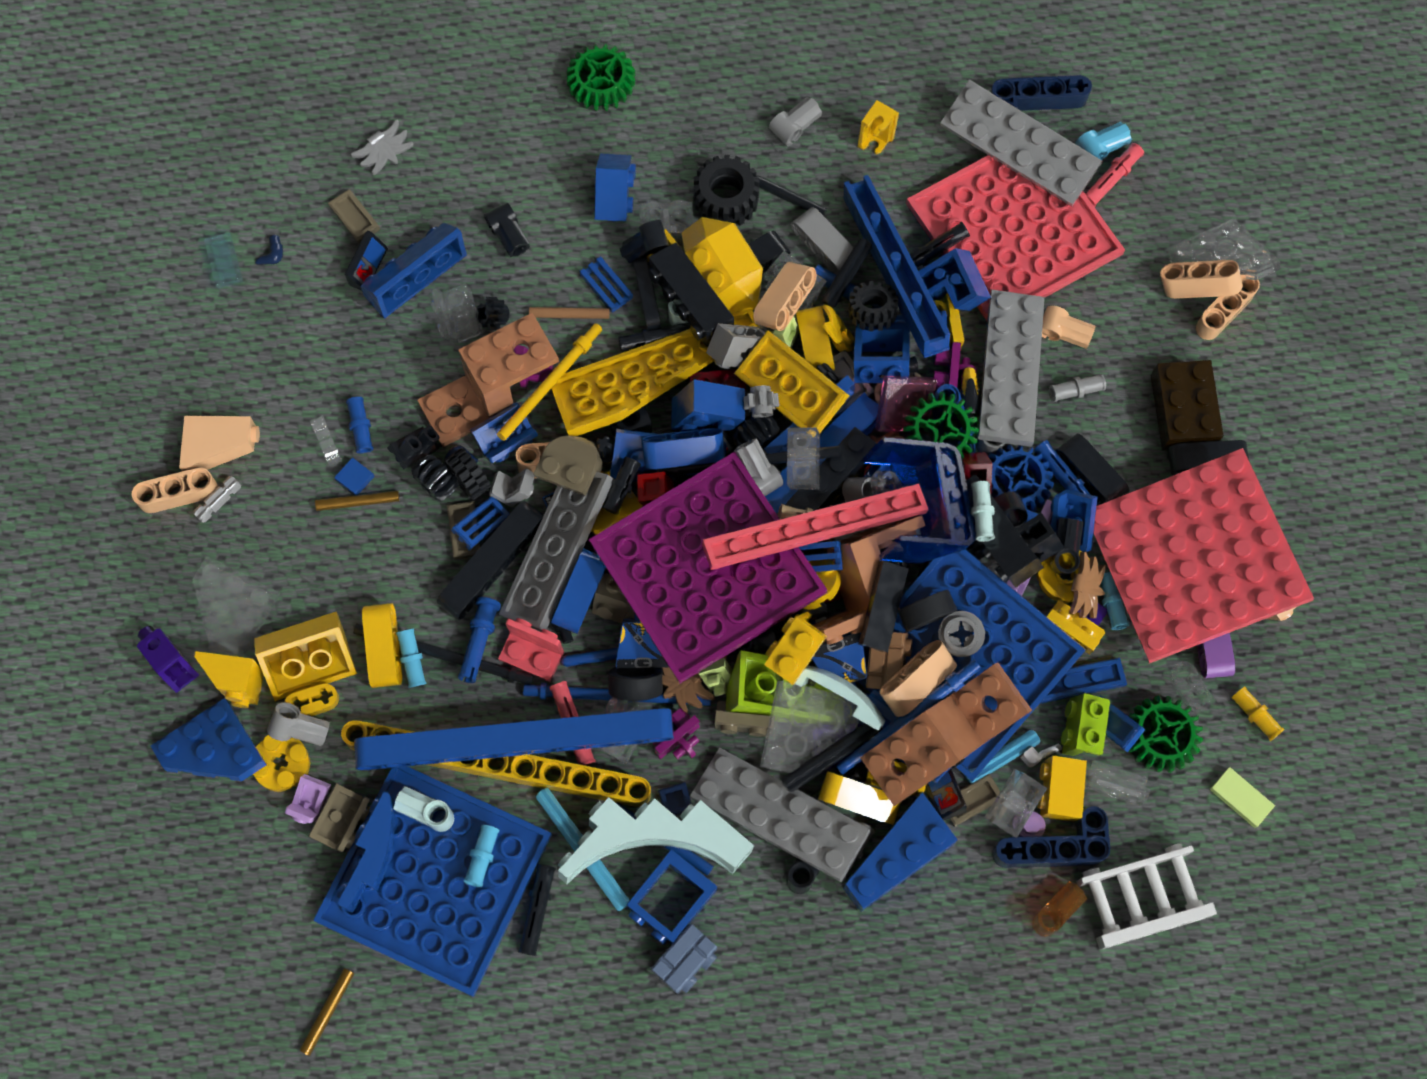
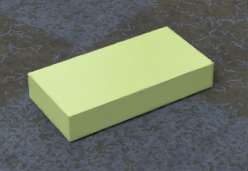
M1230 767L1210 788L1216 796L1254 828H1257L1275 807L1272 802Z

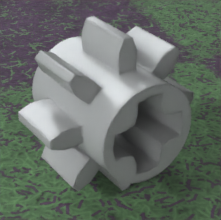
M770 386L751 387L750 393L747 396H743L744 410L752 412V417L755 418L772 416L775 407H779L778 393H773Z

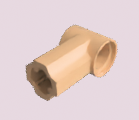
M1048 306L1043 315L1042 337H1049L1051 341H1059L1061 339L1087 349L1096 326L1070 317L1069 313L1061 307Z

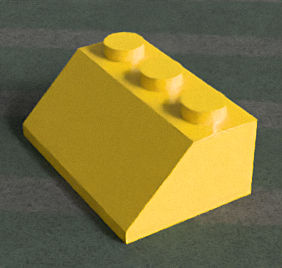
M337 611L254 638L255 655L274 701L286 698L288 695L319 684H328L357 674Z

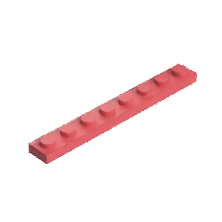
M915 484L704 539L702 546L709 567L713 570L926 514L928 506L920 485Z

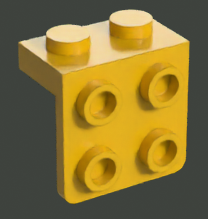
M809 612L801 615L797 614L794 618L790 617L781 630L785 633L778 642L775 640L765 654L769 658L764 665L792 685L796 683L827 637L808 623L812 616Z

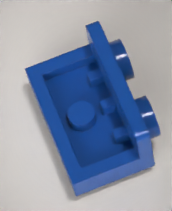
M517 402L470 429L483 455L491 463L507 459L510 452L522 445L531 444L533 439L538 436L527 418L520 423L505 441L497 436L498 431L520 408Z
M1065 490L1055 495L1051 502L1050 509L1053 514L1050 526L1055 533L1058 518L1083 521L1080 551L1088 552L1092 550L1097 496Z

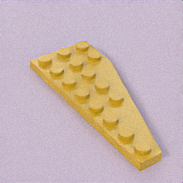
M752 308L732 314L734 325L760 328L754 322ZM691 329L565 373L551 389L568 436H579L621 421L715 361L706 353L708 347H706L701 339L697 340Z

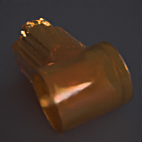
M1068 881L1035 914L1032 921L1035 932L1040 936L1049 937L1061 929L1063 924L1088 899L1084 891L1076 884ZM1042 915H1049L1053 918V928L1043 924Z

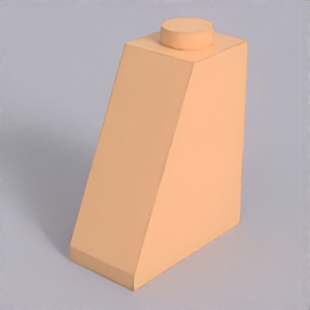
M184 416L179 468L182 472L195 468L209 470L253 452L255 442L258 443L260 438L259 427L255 425L251 416Z

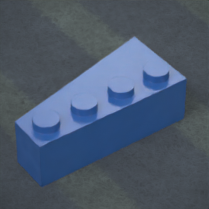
M923 792L845 884L843 889L860 913L957 842L958 839Z

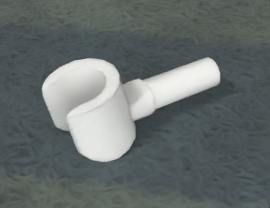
M1058 743L1038 753L1032 746L1020 758L1028 767H1033L1043 758H1046V756L1058 752L1062 748Z

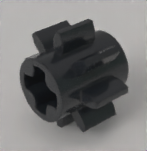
M486 297V303L480 302L476 309V318L481 327H487L488 331H496L500 329V325H506L510 316L509 308L504 304V300H498L497 297Z

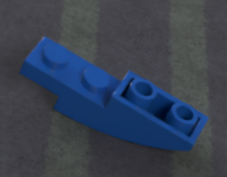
M385 791L381 798L378 796L375 798L369 812L372 814L367 824L362 823L356 833L355 839H357L355 845L365 852L363 856H357L351 868V871L354 872L349 882L345 881L337 894V898H339L337 904L352 913L366 886L376 891L378 890L390 861L395 834V810L393 809L394 799Z

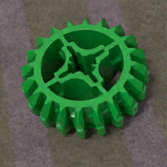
M606 43L603 48H598L594 44L592 50L585 46L584 54L577 52L575 55L576 59L570 60V67L566 71L567 86L569 87L570 94L575 96L577 103L584 102L586 109L591 104L594 105L596 112L599 106H604V109L607 111L610 104L617 109L618 100L625 103L627 96H631L633 92L632 87L635 85V69L632 67L631 59L626 58L624 51L618 53L616 46L611 50L608 49ZM586 71L588 77L587 81L583 83L581 76ZM618 71L621 74V78L616 83L614 81V73Z
M940 392L938 401H936L931 393L927 396L928 403L920 398L917 401L920 408L916 406L910 408L911 413L915 416L907 415L905 417V421L912 425L904 426L903 432L912 433V435L904 440L905 443L914 441L915 445L909 451L913 453L918 449L921 452L917 456V460L921 461L925 455L928 456V466L932 465L934 459H937V466L939 468L943 467L944 459H946L949 466H953L955 464L954 456L960 461L964 458L962 451L966 454L972 452L968 444L975 445L977 443V439L970 436V434H977L979 428L970 427V425L977 422L978 419L977 417L968 418L967 415L973 411L972 407H968L965 411L961 408L965 400L961 399L955 404L953 403L955 395L951 394L948 401H945L944 392ZM943 409L940 418L937 420L921 419L930 410ZM951 412L959 419L963 433L959 432V429L951 424ZM945 418L943 423L944 431H947L948 435L944 433L938 439V429L934 427H938ZM919 427L923 428V431L931 436V447H928L922 440ZM955 439L961 441L952 450L938 451L943 440L954 441Z
M1158 695L1153 698L1152 702L1146 698L1142 701V706L1136 705L1133 708L1135 714L1130 713L1128 717L1143 727L1146 716L1151 721L1149 723L1151 734L1144 738L1142 733L1129 750L1130 753L1136 750L1139 752V755L1135 758L1136 762H1140L1145 758L1147 760L1145 768L1149 769L1155 763L1156 772L1160 773L1165 766L1167 772L1171 773L1174 771L1175 766L1181 770L1185 767V762L1190 764L1194 761L1192 754L1197 755L1200 752V748L1196 744L1203 742V738L1196 734L1200 733L1203 727L1194 725L1199 716H1189L1188 713L1192 710L1191 706L1182 709V700L1178 699L1172 704L1171 696H1166L1162 702ZM1159 713L1170 715L1177 721L1169 722ZM1173 729V731L1169 733V736L1167 737L1159 736L1157 738H1154L1157 734H1159L1160 731L1168 732ZM1183 730L1185 742L1182 750L1179 751L1176 735L1179 731ZM1150 746H1159L1165 753L1168 752L1169 755L1157 753Z

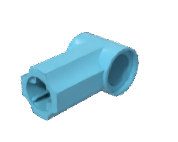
M1118 122L1099 132L1091 130L1084 133L1076 140L1075 144L1103 160L1108 153L1130 144L1132 138L1126 123Z

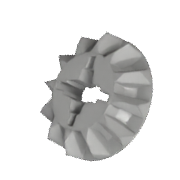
M956 611L946 616L939 627V640L943 642L949 653L953 656L967 657L973 655L984 643V626L982 621L973 613ZM960 621H962V626H964L966 631L974 632V634L965 638L964 647H962L959 637L950 636V633L959 631Z

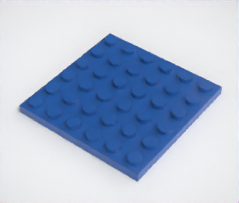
M951 538L901 597L899 608L901 609L940 591L949 590L957 611L973 613L982 621L985 629L984 643L975 654L967 657L951 655L957 663V667L954 670L955 673H958L973 660H976L982 669L964 682L966 685L998 662L1032 709L1024 717L966 756L965 760L956 767L973 781L1086 649L1006 582L1004 583L999 576L955 539ZM899 613L897 614L893 631L908 633V639L913 641L911 657L906 656V664L926 645L939 640V627L945 617L907 632ZM960 621L959 631L950 633V636L959 637L962 647H964L965 638L974 634V632L966 631L964 626H962V621ZM863 646L866 670H868L869 648ZM867 678L857 681L870 693L873 691L874 688H866ZM953 690L951 693H949V694H948L946 697H944L942 700H944L945 698H947V697H949L950 695H952L955 691ZM986 696L985 705L991 710H996V699L992 696ZM976 768L972 773L968 770Z
M408 766L391 768L377 795L381 798L385 791L394 799L395 805L399 792L406 786L434 800L446 803L454 814L453 825L446 831L438 832L426 824L395 811L393 848L390 861L378 890L376 891L366 886L353 913L337 904L339 901L337 894L340 887L345 881L349 882L354 873L351 871L355 859L358 855L363 856L365 852L355 845L357 839H355L313 921L474 997L548 845L552 833ZM445 810L436 811L433 814L432 821H442L446 814ZM368 813L364 821L365 824H367L372 813ZM481 825H489L500 830L492 851L493 861L488 864L482 883L483 886H471L464 883L472 859L469 855L471 850L475 849Z

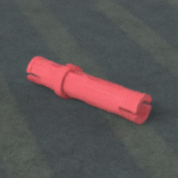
M1131 143L1129 148L1120 157H1116L1111 162L1112 166L1086 192L1085 195L1094 207L1122 176H1127L1131 172V167L1144 155L1141 146Z
M567 681L550 686L549 688L561 718L579 717L568 689ZM591 749L573 750L579 765L587 766L596 762Z

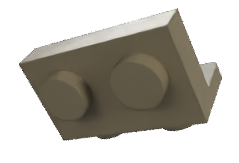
M605 573L595 592L592 613L604 619H610L622 624L623 619L634 618V611L611 575Z
M726 701L717 702L715 729L726 734L746 732L755 737L772 735L774 716L725 712Z
M336 783L308 837L338 852H343L345 848L350 849L355 841L356 833L353 831L359 821L363 823L370 811V806L367 805L370 799Z

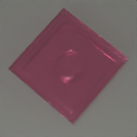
M884 376L875 429L879 432H903L904 426L912 425L905 421V417L907 415L915 416L911 413L910 408L912 406L920 408L917 402L920 398L928 403L927 396L931 393L935 396L937 380L929 377ZM932 410L926 412L921 419H931ZM919 427L920 433H927L923 431V428Z

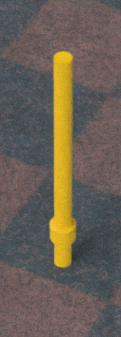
M594 323L584 336L581 335L577 338L570 352L498 431L497 436L501 440L505 441L580 355H585L592 347V342L602 332V327L599 324Z

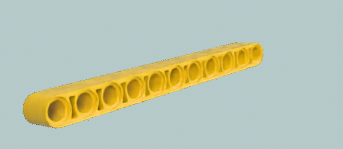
M352 720L343 726L341 736L347 746L355 751L354 742L350 741V736L356 730L363 731L362 737L412 733L413 731ZM534 755L499 757L504 760V765L499 770L489 768L490 762L495 758L478 759L471 764H463L461 761L426 764L428 766L543 789L549 788V790L603 801H606L609 797L615 803L618 802L633 807H641L645 802L648 803L651 798V787L645 778ZM524 763L533 766L529 775L521 776L517 773L519 766ZM551 769H557L561 772V776L556 781H548L545 778L546 773ZM578 775H586L589 777V782L584 787H577L574 785V779ZM605 781H615L618 784L617 789L612 793L604 792L602 785ZM635 786H642L646 789V794L642 798L636 799L630 795L631 789Z

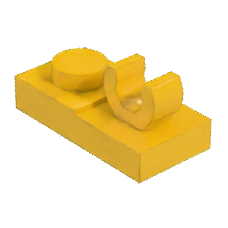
M946 293L944 301L935 300L934 303L938 310H946L947 328L950 331L949 347L951 348L953 342L961 343L962 349L964 336L959 309H955L949 294Z

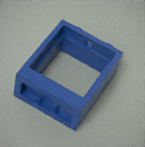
M859 323L855 331L854 383H909L910 329L907 323H891L889 328L883 325L882 331H878L877 327H874L873 332L869 331V327H865L864 330L860 329ZM862 352H902V357H862Z
M671 849L628 902L627 908L631 911L628 916L640 926L644 923L653 929L651 935L661 944L665 945L668 941L672 945L715 894L718 886ZM669 867L702 893L672 932L639 906L640 902Z

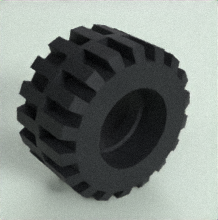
M724 155L722 159L719 156H715L712 162L709 160L705 161L704 168L699 167L697 176L694 177V206L696 211H699L700 217L731 223L737 222L739 226L744 224L745 218L747 220L752 218L753 212H756L759 200V177H756L757 172L754 168L750 169L749 162L744 161L742 163L740 157L735 156L734 159H731L730 155ZM720 185H732L740 193L732 198H721L712 191Z

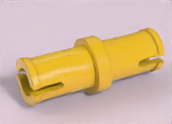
M1245 686L1231 697L1249 716L1247 719L1251 723L1254 722L1270 741L1285 730L1267 712L1268 707L1265 704L1261 705Z

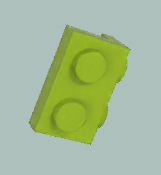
M1086 693L1070 699L1065 708L1067 723L1061 736L1062 754L1070 756L1083 752L1098 756L1103 754L1110 707L1109 699Z

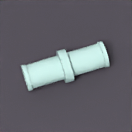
M977 481L971 484L974 504L971 514L975 517L976 540L982 542L991 541L995 538L992 520L995 510L994 506L991 505L990 483L987 481Z

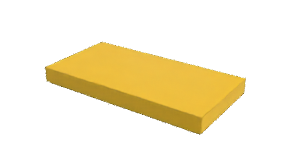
M769 330L734 373L750 387L770 386L773 393H778L779 407L775 408L814 440L850 396Z

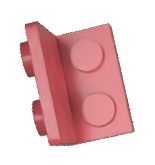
M516 618L515 621L507 619L505 624L510 634L498 660L507 665L518 667L519 670L533 674L547 682H551L564 655L561 642L557 639L558 635L546 629H542L541 632L531 628V623L520 618Z

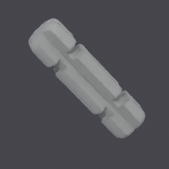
M229 476L223 482L224 485L222 487L218 486L203 501L204 505L200 504L193 511L197 519L203 523L212 516V512L216 513L231 498L229 496L231 493L235 494L241 488L240 483L234 477Z

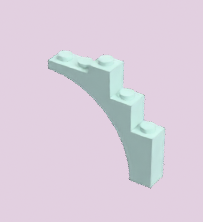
M608 797L604 803L599 801L589 812L591 816L589 818V827L594 831L588 830L578 841L580 847L573 854L568 852L558 864L560 867L558 877L568 884L581 871L601 858L624 849L642 846H672L693 851L715 861L733 874L751 854L754 845L701 800L695 806L690 804L680 815V818L683 819L682 821L656 799L649 805L645 802L635 813L634 816L637 818L635 820Z

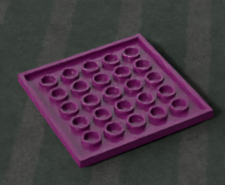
M735 452L589 539L590 544L679 684L827 593L826 587L799 547L713 570L710 569L702 546L704 539L780 520Z

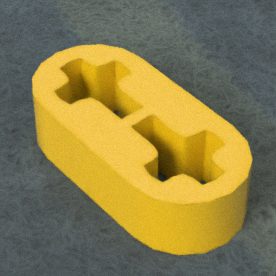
M324 683L288 695L284 702L295 705V700H299L301 703L309 702V704L301 706V714L315 716L334 709L339 702V694L332 685ZM323 691L333 694V696L329 697V703L324 704L322 700L313 701L321 698Z

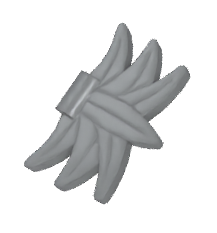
M395 120L386 131L382 133L377 131L366 139L367 144L362 149L352 152L351 156L352 158L367 157L360 163V166L370 167L375 165L372 174L376 175L386 165L387 161L398 164L396 155L412 148L413 142L403 144L407 137V130L396 135L399 121Z

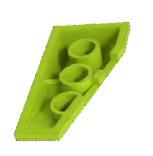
M742 650L738 653L727 686L725 712L774 716V721L844 725L845 701H843V697L809 680L802 687L790 684L764 665L769 658L767 655Z

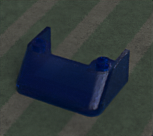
M883 437L864 457V463L890 466L893 480L901 486L908 487L919 484L928 506L927 513L922 514L925 526L920 528L921 535H900L879 555L880 561L923 563L965 550L975 541L976 532L971 514L962 457L954 445L942 442Z

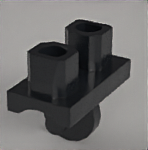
M431 425L425 428L422 426L391 443L387 449L396 455V461L400 462V466L404 470L426 455L437 451L439 446L435 442L440 437Z

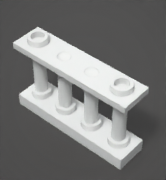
M1180 843L1165 848V854L1100 872L1099 868H1094L1082 873L1083 878L1077 881L1078 887L1090 885L1104 929H1102L1103 935L1096 938L1100 950L1206 919L1217 914L1213 903L1203 905L1202 900H1198L1183 856L1194 852L1193 846L1183 848ZM1172 860L1187 901L1185 905L1186 911L1176 913L1174 908L1171 909L1156 864ZM1142 868L1145 869L1160 911L1157 913L1159 919L1149 922L1147 916L1143 917L1128 874ZM1115 876L1118 878L1132 921H1130L1131 927L1122 930L1119 925L1115 924L1101 884L1102 880Z

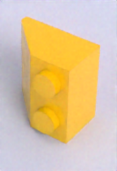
M195 652L194 657L215 687L225 696V699L232 702V706L249 708V704L258 705L264 674L254 659Z

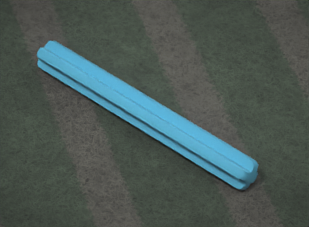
M549 788L541 790L536 795V799L575 852L580 847L578 841L583 835ZM598 860L588 866L587 870L616 910L621 911L626 908L630 901L602 861Z

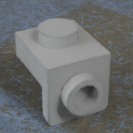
M526 468L511 478L498 471L495 473L489 495L513 507L531 496L534 490V485L532 484L535 477L533 475L534 472Z

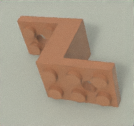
M531 313L458 349L466 376L417 399L429 424L439 435L440 439L438 440L442 447H445L470 434V429L514 404L510 386L558 363L559 358L534 314ZM519 344H525L529 347V350L523 355H518L514 353V348ZM459 406L462 411L459 416L450 417L447 415L448 408Z
M922 515L869 528L863 533H857L839 540L841 541L843 570H838L841 576L839 590L846 611L812 624V626L827 636L824 642L833 644L843 640V634L862 632L878 563L883 561L879 549L892 545V540L899 537L902 540L915 536L917 534L916 530L925 526ZM834 547L825 548L827 553H834Z
M997 662L968 682L960 690L923 712L860 758L890 802L895 806L1024 717L1032 709ZM986 696H992L996 699V710H991L985 705ZM896 758L902 759L906 763V772H900L896 769Z

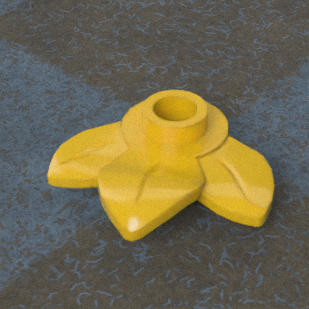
M822 305L821 307L826 311L829 322L822 324V327L829 334L839 352L844 350L851 352L854 350V336L846 329L842 319L831 306Z

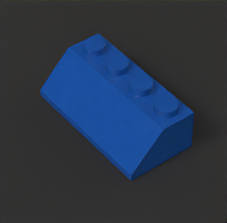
M445 222L438 227L430 229L423 239L409 245L402 255L391 259L381 271L365 279L361 285L364 297L385 319L467 256L461 231L457 227Z

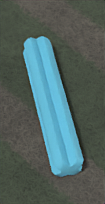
M1029 730L1009 742L998 751L973 781L965 776L966 780L972 784L1019 757L1032 746L1035 747L1040 743L1038 734L1034 730ZM976 768L968 770L972 773Z

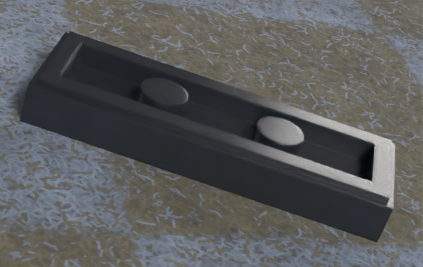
M879 561L858 645L880 652H888L908 568L887 561Z

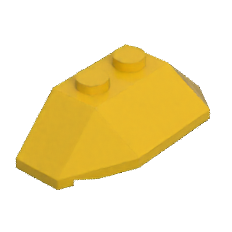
M701 217L681 232L686 256L731 314L750 308L755 310L760 301L763 267L735 223Z

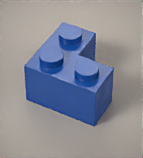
M600 153L596 166L595 220L627 221L628 213H633L634 198L629 197V187H634L636 164H631V155Z
M955 248L918 271L932 299L939 300L948 293L955 309L970 311L991 298L975 261L968 250Z
M694 379L672 398L671 430L681 432L700 430L707 425L718 426L719 429L725 431L733 430L745 420L743 398L745 396V389Z

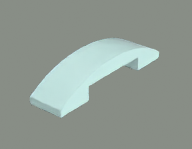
M807 665L795 684L800 687L806 685L809 679L856 704L857 708L853 717L877 730L883 727L885 720L875 704L860 689L844 678L824 669Z

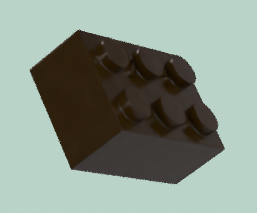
M1212 361L1157 363L1150 376L1162 450H1168V447L1178 443L1220 441L1224 434Z

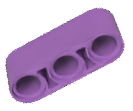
M1230 633L1197 645L1200 668H1203L1201 669L1203 678L1234 676L1235 659Z

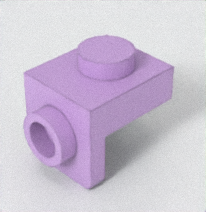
M304 774L300 778L293 802L286 807L285 813L292 816V819L296 822L303 824L312 823L318 818L326 802L331 784Z

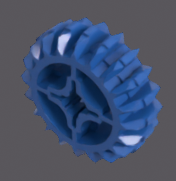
M1011 444L1007 445L1006 452L1000 447L996 455L992 453L988 455L993 463L991 496L994 498L1004 493L998 487L995 480L996 477L998 482L1005 486L1006 492L1014 491L1026 495L1028 493L1032 494L1022 498V501L1027 510L1036 512L1037 507L1042 508L1045 505V500L1050 498L1051 492L1049 490L1054 486V483L1050 481L1053 477V472L1046 471L1049 467V462H1040L1043 457L1042 453L1036 456L1032 455L1033 447L1029 448L1027 452L1023 451V446L1018 445L1017 450H1014ZM1008 463L1019 464L1017 467L1010 468L1007 466H1005L1004 468L1001 467L1002 465ZM1027 468L1033 472L1037 483L1034 482L1035 479L1027 474ZM1021 472L1020 481L1012 489L1011 487L1014 483L1012 480Z

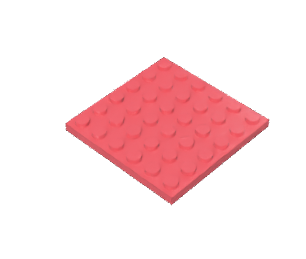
M989 155L907 198L906 205L931 241L955 227L961 221L963 222L970 237L942 252L941 255L944 256L955 248L970 251L989 294L991 290H999L1046 298L1120 257L1125 252L1124 247L1084 192L1081 193L1071 207ZM989 299L977 306L986 321L988 319Z
M1243 448L1096 506L1094 537L1149 664L1311 602L1314 599Z

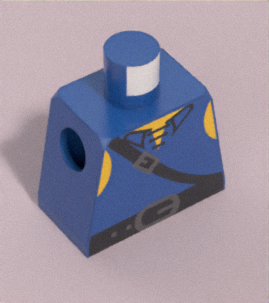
M634 613V618L623 619L616 668L669 667L636 614Z
M861 632L843 634V640L833 644L823 642L812 658L817 668L832 672L856 687L857 681L867 678L863 646L858 645Z

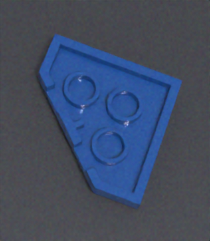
M225 698L151 745L161 766L167 772L177 773L182 771L197 776L212 778L220 776L235 781H243L267 765L230 703Z

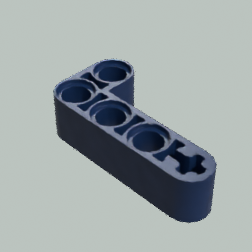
M1081 75L1006 78L994 82L991 93L1020 111L1081 108L1086 104L1092 90V83L1087 77Z
M1088 807L1083 811L1082 819L1076 822L1077 836L1004 838L994 847L992 852L993 860L998 866L1003 868L1098 865L1110 854L1107 814L1100 807ZM1086 815H1092L1097 819V828H1091L1087 825ZM1089 844H1095L1099 847L1100 857L1096 858L1090 855L1088 851ZM1035 845L1041 848L1043 852L1042 859L1032 857L1029 851L1030 846ZM1060 845H1066L1071 849V858L1061 856L1059 853ZM1006 846L1010 852H1017L1022 848L1021 853L1013 854L1009 859H1007L1006 854H1001V851Z

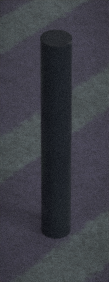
M756 176L759 177V188L805 210L814 207L823 216L825 215L827 208L761 176Z

